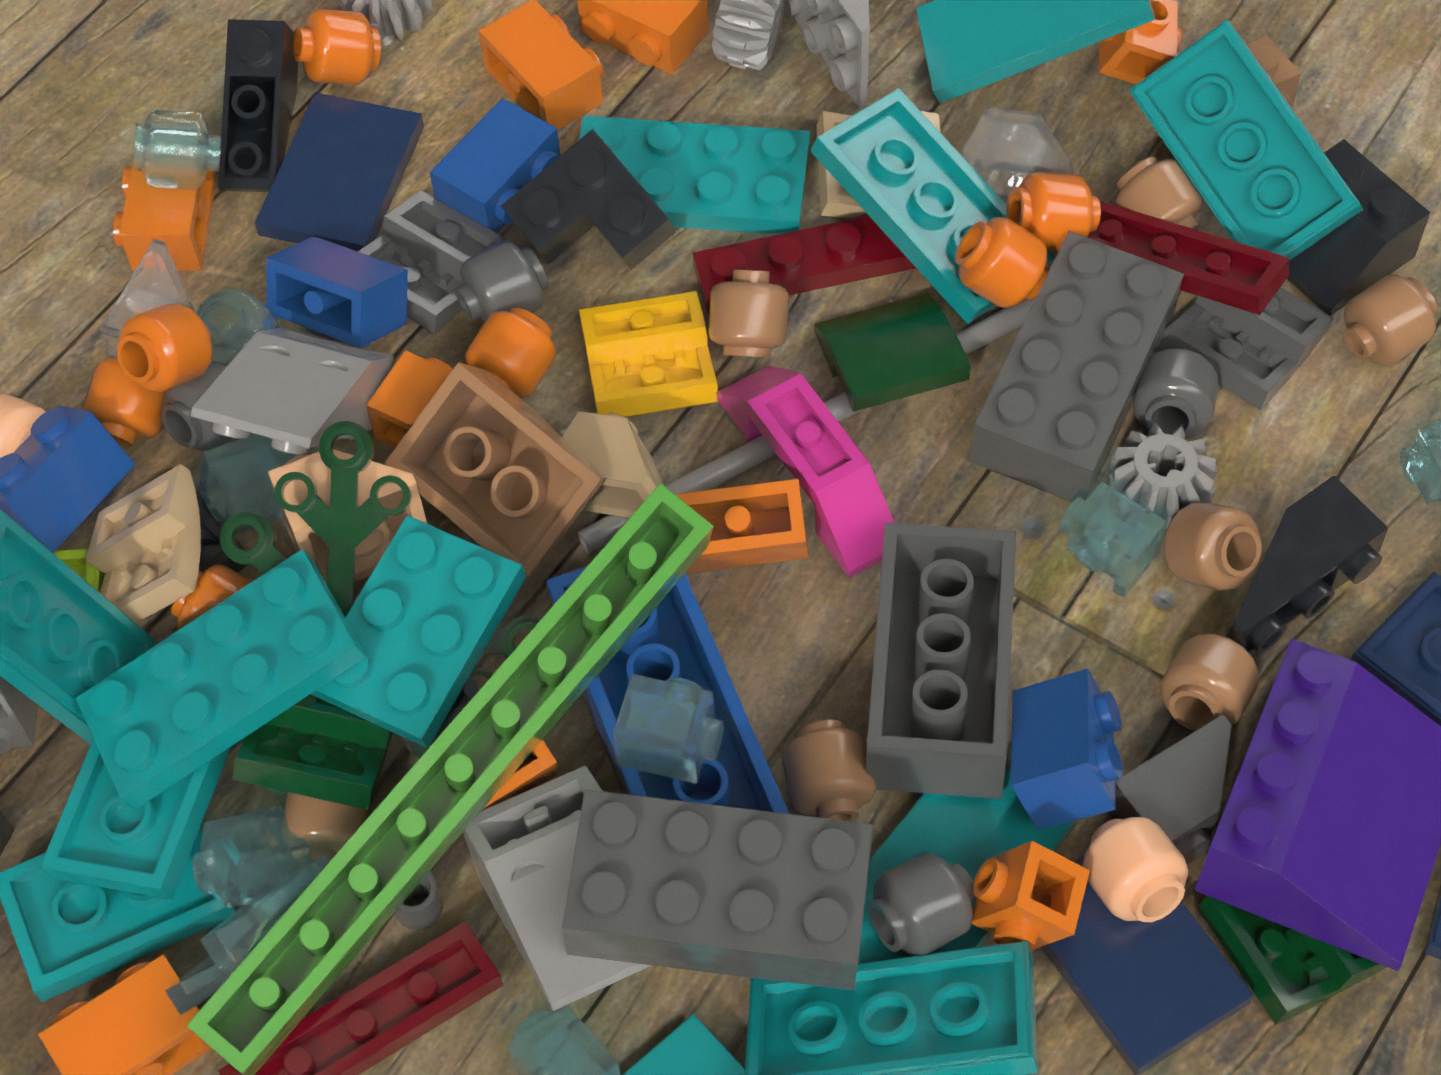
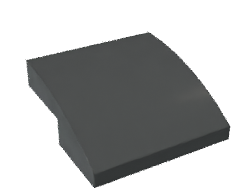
M421 190L384 215L383 234L358 252L408 270L407 318L435 334L463 310L455 294V289L463 285L460 275L462 264L476 254L502 241L509 240Z
M1281 287L1261 315L1197 296L1196 302L1164 330L1158 348L1161 350L1169 348L1188 349L1201 354L1213 365L1218 375V384L1261 410L1311 354L1331 327L1334 318Z

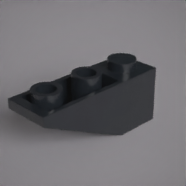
M228 19L218 189L221 191L269 192L284 160L297 95L298 62L295 61L293 55L294 32L285 21Z
M1332 476L1286 509L1234 622L1230 639L1243 646L1248 653L1254 649L1260 654L1271 648L1283 636L1287 629V624L1301 614L1306 619L1315 616L1332 600L1335 594L1334 590L1348 580L1353 584H1358L1374 572L1382 561L1379 551L1389 527L1335 476Z

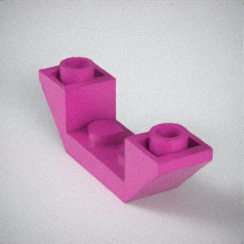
M768 365L716 392L718 402L746 440L750 442L763 435L793 477L799 479V485L815 505V533L848 578L882 561L885 523L895 522L869 461L803 375L798 372Z

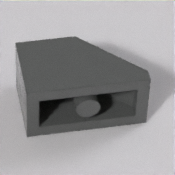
M1222 714L1123 775L1122 778L1115 780L1116 809L1108 811L1113 819L1123 820L1129 817L1148 818L1161 827L1183 855L1186 864L1199 858L1209 849L1212 843L1211 835L1220 812L1232 724Z

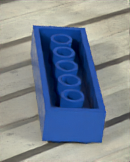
M586 567L546 580L551 607ZM684 574L583 692L622 794L789 814L687 576Z

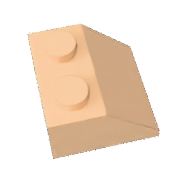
M333 449L338 459L347 460L354 456ZM319 452L294 457L283 466L267 471L274 491L277 481L289 472H300L307 475L314 481L317 487V495L330 508L331 469L323 463ZM371 461L370 465L359 473L357 509L370 498L372 485L383 476L391 475L401 478L409 486L412 498L405 512L398 516L388 517L356 547L354 582L372 574L407 515L427 524L418 485L412 473ZM302 480L289 482L284 490L286 501L291 505L303 503L308 496L307 485ZM393 483L383 486L378 494L380 504L387 509L399 506L403 500L401 487ZM280 506L296 552L303 549L314 560L327 584L328 546L297 513L287 511Z

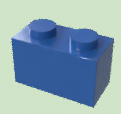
M502 98L429 172L434 197L498 234L506 224L514 222L501 205L561 156L557 128Z
M315 236L266 257L267 313L359 348L407 325L408 270Z
M61 405L42 414L33 423L30 429L31 435L13 453L0 458V509L52 553L61 546L135 466V463L92 412Z
M1088 668L1013 690L1010 785L1038 831L1116 809L1115 780L1122 778L1123 767L1118 749L1114 743V732L1122 728L1121 715L1110 691L1103 693L1100 691Z

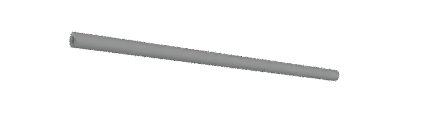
M1036 298L1032 300L1024 299L1018 305L1004 308L956 333L965 354L968 355L1021 327ZM845 392L824 402L838 422L862 411L853 412ZM761 435L665 485V487L674 494L712 490L777 454L764 436ZM608 515L577 531L581 545L588 554L605 546L629 518Z

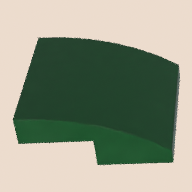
M928 293L814 324V332L832 376H839L853 412L970 380L971 365L946 316Z
M310 694L244 738L235 757L232 780L368 810L381 775L393 732Z
M1206 896L1198 907L1275 1025L1307 1011L1386 968V966L1209 896Z

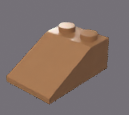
M459 362L384 463L386 466L412 473L417 482L420 495L484 549L521 564L527 575L524 582L530 581L605 481L531 406L485 369Z

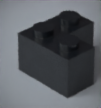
M594 129L590 130L501 205L549 264L593 227L599 231L630 270L635 268L676 233L669 218Z

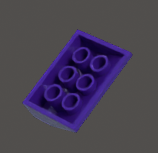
M1291 638L1210 845L1194 891L1399 971L1441 844V726L1357 662Z

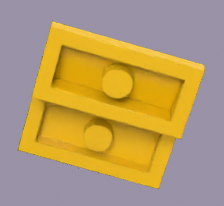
M697 291L579 309L597 414L607 415L614 413L627 417L718 402L716 394L718 392L717 380L708 348L706 325Z

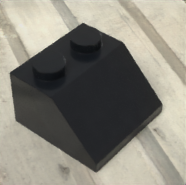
M1345 139L1325 151L1324 154L1360 202L1363 210L1289 260V276L1287 277L1294 286L1329 316L1346 306L1351 298L1382 277L1390 275L1416 256L1430 212Z

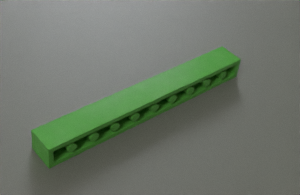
M660 483L188 1023L187 1027L241 1074L255 1075L706 550L714 526Z

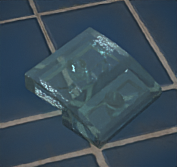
M325 854L272 882L200 939L209 956L165 990L180 1015L200 1004L222 986L329 863Z

